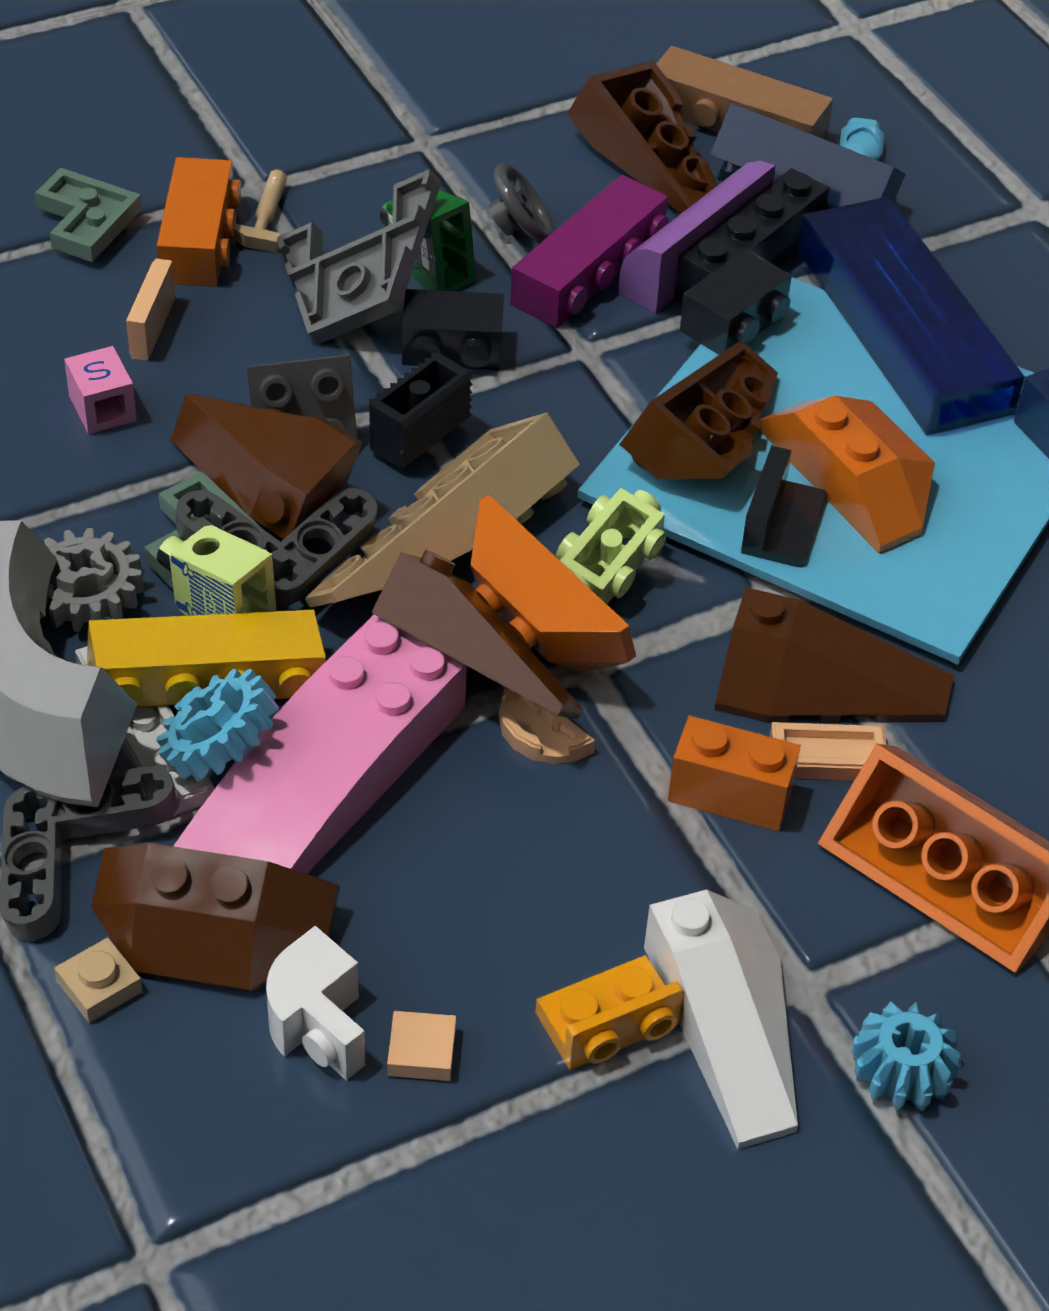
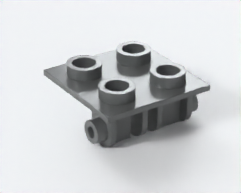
M350 354L246 366L250 406L283 410L284 413L300 416L321 417L357 439Z

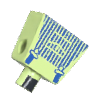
M213 525L204 526L186 541H182L176 536H171L160 546L157 552V562L171 571L175 604L184 615L276 611L272 554Z

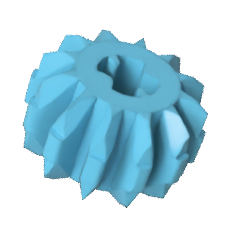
M890 1001L887 1007L883 1009L882 1015L869 1013L868 1017L863 1021L859 1035L854 1038L851 1053L853 1054V1060L856 1061L854 1069L856 1081L871 1083L869 1092L872 1101L887 1095L893 1098L892 1103L896 1112L903 1107L905 1100H910L918 1109L923 1111L930 1104L932 1097L943 1100L950 1092L953 1078L958 1076L962 1060L960 1058L961 1053L956 1050L958 1045L957 1031L941 1028L943 1024L941 1012L925 1017L920 1014L917 1001L909 1007L907 1012H902Z

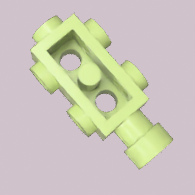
M620 487L611 499L602 495L595 501L587 516L589 526L580 536L574 532L569 533L561 542L555 557L601 600L608 604L614 596L617 598L624 596L635 579L637 567L645 558L649 561L654 559L663 547L667 537V533L663 531L665 514L661 512L659 502L648 492L637 490L634 494H631ZM623 538L631 539L626 545H622Z

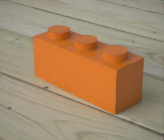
M176 157L157 241L158 259L172 261L175 285L217 287L221 267H229L230 239H227V237L234 238V227L236 224V211L232 208H240L241 180L233 179L232 160Z

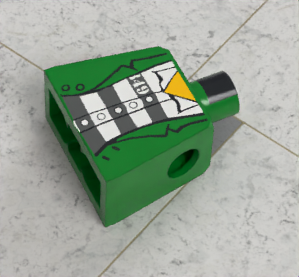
M440 190L438 191L411 277L427 290L457 291L477 281L469 201ZM393 199L387 201L380 211V220L385 226L392 224Z

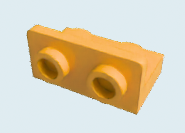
M644 955L537 998L535 1013L569 1070H572L589 1062L598 1064L607 1061L620 1049L641 1040L653 1041L667 1035L675 1026L680 1024L684 991L678 982L665 985L647 956Z

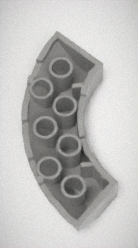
M21 520L0 521V771L13 782L17 783L18 781L34 789L41 796L69 804L98 807L137 703L102 667L80 665L54 656L50 643L43 637L40 619L45 617L47 591L57 558Z

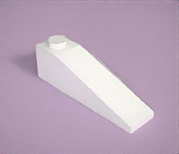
M709 890L649 905L644 949L663 983L668 985L678 982L684 991L680 1027L737 1150L796 1133L798 1120L781 959L757 910Z

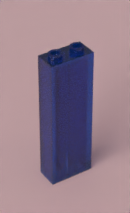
M889 196L803 214L798 246L799 255L926 436L1016 414L1025 376Z

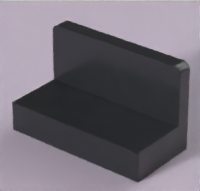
M771 445L746 515L741 553L794 567H803L825 502L826 491L787 481L792 450Z

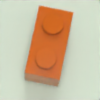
M688 715L673 757L668 802L779 832L793 790L801 745Z

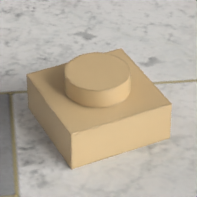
M108 937L54 967L57 983L88 1023L95 1021L143 993L141 978Z

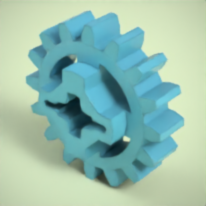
M232 669L225 679H220L218 675L212 676L208 687L203 690L198 686L193 688L192 692L190 691L175 705V708L178 710L177 715L163 721L162 725L167 731L157 737L156 741L161 746L158 750L159 755L184 780L190 775H193L197 781L202 780L209 769H213L217 775L221 774L226 762L231 759L237 763L241 762L243 756L245 757L254 747L261 743L257 737L260 731L272 728L274 723L268 716L278 711V705L274 702L276 698L275 693L260 675L257 676L252 669H248L242 675L237 669Z

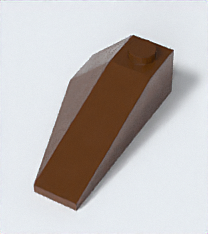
M653 60L588 77L567 115L595 150L641 184L667 195L668 204L680 213H683L717 186L708 162L698 156L693 145L697 136L692 125H685L680 114L683 103L679 93Z
M197 394L185 395L170 439L250 518L282 539L286 538L335 493L345 489L362 444L355 437L321 417L284 413L283 410L246 406L240 402Z
M745 587L733 625L714 710L766 723H788L789 716H820L821 723H840L841 716L870 715L878 723L943 722L954 675L801 600Z

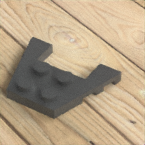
M430 169L393 185L392 224L323 255V232L313 222L277 238L279 249L286 255L288 261L285 264L288 276L294 280L298 291L295 293V297L307 333L317 343H324L400 310L441 185V180Z

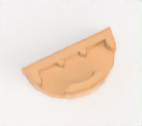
M507 687L504 689L498 719L502 736L515 751L531 760L550 764L576 762L594 753L595 740L567 717L557 716Z

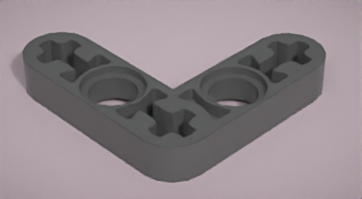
M342 489L329 498L280 542L219 496L209 491L197 490L183 495L178 501L176 529L181 538L186 541L204 526L213 525L271 553L273 574L279 578L285 577L287 574L292 576V582L285 578L280 579L278 582L274 581L276 605L286 606L294 604L303 598L372 534L375 528L378 506L371 494L362 489ZM343 512H345L346 514L352 516H350L345 522H343L341 532L339 527L342 524ZM356 512L361 513V514H362V518L359 517V516H357V515H355V513H356ZM193 514L198 519L195 521L191 520V515ZM206 514L209 515L210 522L202 517ZM320 538L328 541L332 545V549L325 554H313L307 551L303 544L309 539Z
M145 766L111 772L102 797L107 799L106 803L101 809L90 814L77 812L80 805L41 796L28 786L21 787L10 795L6 800L3 814L0 913L9 932L15 938L22 941H36L45 938L55 930L60 922L62 910L63 840L155 826L173 817L178 810L180 799L172 776L166 769L158 766ZM154 791L153 799L146 801L148 793ZM122 795V799L124 801V805L122 806L118 799V796ZM34 810H37L35 825L38 831H31L26 821L31 819ZM35 852L47 854L46 860L36 869L29 871L17 869L19 862L28 854ZM26 892H33L38 905L33 907L32 915L23 916L29 911V897Z

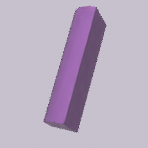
M764 161L746 163L633 250L623 260L620 269L618 294L654 314H657L674 300L679 255L773 183L776 165Z

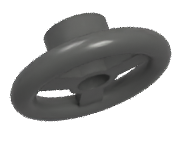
M502 162L497 164L494 169V181L501 197L488 206L492 218L507 236L522 228L532 240L540 244L554 232L551 218L543 202L519 170L509 163Z

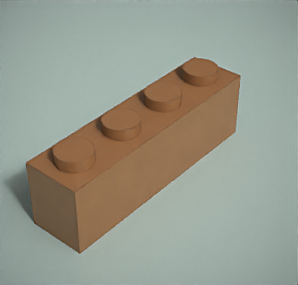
M672 45L656 63L679 93L683 103L680 114L686 123L719 133L732 102L822 139H825L828 135L833 98Z

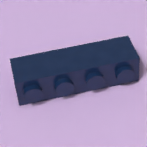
M732 102L710 155L724 160L721 169L732 174L746 163L764 161L776 165L774 181L791 168L805 173L810 178L830 187L826 210L829 204L844 209L841 216L842 219L867 228L870 220L884 226L906 173L893 166Z

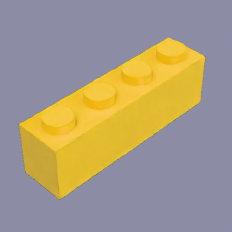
M314 610L89 620L87 666L102 667L137 703V707L176 705L190 691L192 692V689L196 686L203 690L209 686L212 676L218 675L220 679H225L232 669H237L241 675L248 669H252L257 676L260 675L275 693V699L291 698L325 663L326 659Z

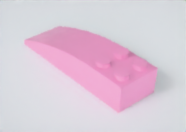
M373 615L271 719L274 723L272 728L261 731L257 735L261 743L254 747L245 757L243 756L241 762L233 764L174 844V847L269 861L308 874L465 709L467 665L384 619Z

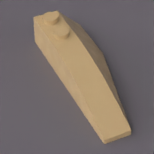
M547 412L490 429L414 493L418 499L416 502L408 507L398 508L388 518L391 526L370 535L359 546L365 554L363 557L356 555L343 561L305 598L306 602L310 607H316L382 590L401 552L422 557L424 551L428 550L452 561L473 549L479 503L482 498L489 494L522 524L533 515L534 511L531 506L539 499H548L565 488L567 485L565 477L577 468L580 463Z

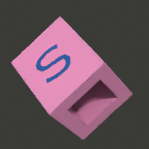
M113 346L64 359L69 397L88 435L137 421L133 382Z

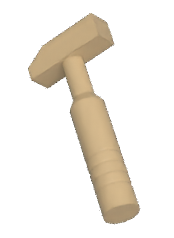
M273 170L270 172L255 213L257 219L255 226L249 227L235 224L233 240L242 246L272 253L278 252L277 238L281 236V233L269 231L266 228L268 223H271L274 219L287 182V175L283 171Z

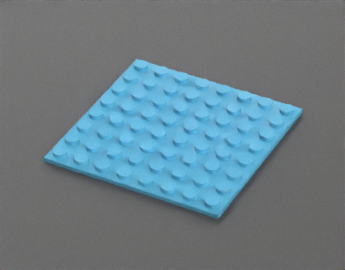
M791 277L789 290L791 303L788 312L781 321L769 325L748 344L753 351L778 372L769 402L764 407L760 419L798 403L834 395L872 401L935 462L921 536L879 554L825 499L803 567H794L742 554L741 547L746 515L771 445L774 446L759 430L753 438L752 444H754V448L750 457L724 479H657L649 471L640 468L634 462L632 456L619 445L628 433L627 431L578 489L577 498L594 504L602 495L611 499L620 487L631 494H634L637 490L648 492L659 502L661 512L665 514L663 531L667 533L668 538L958 665L1049 523V459L1014 423L1024 379L1026 376L1034 374V372ZM700 344L657 397L717 357L718 354ZM791 463L789 464L787 481L814 487Z

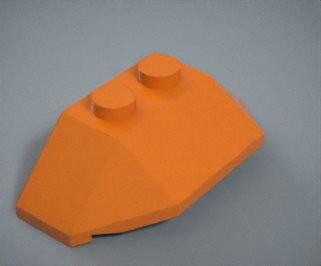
M834 395L798 403L761 418L762 423L759 431L774 446L792 450L790 463L814 487L826 491L825 499L879 554L921 536L935 462L872 401Z
M489 494L482 498L479 503L471 558V568L477 584L475 590L497 614L499 613L508 622L507 625L529 649L534 647L548 662L582 672L628 663L636 657L629 625Z

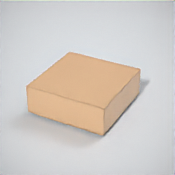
M394 1011L387 1061V1076L451 1081L456 1016Z

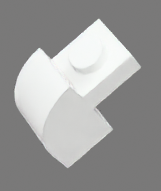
M314 926L283 950L269 970L266 983L269 1030L275 1046L284 1057L303 1043L309 1056L322 1067L330 1065L347 1081L365 1066V1032L343 1012L344 1009L359 998L358 962L319 928Z

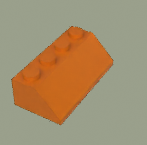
M876 743L817 844L1015 973L1019 972L1049 937V841L896 746Z

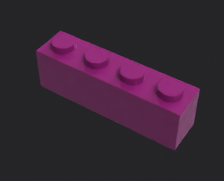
M619 176L512 267L510 305L555 328H558L572 315H577L584 308L587 301L600 290L603 291L609 287L612 280L620 273L624 258L669 223V219L666 217L668 196L629 177Z

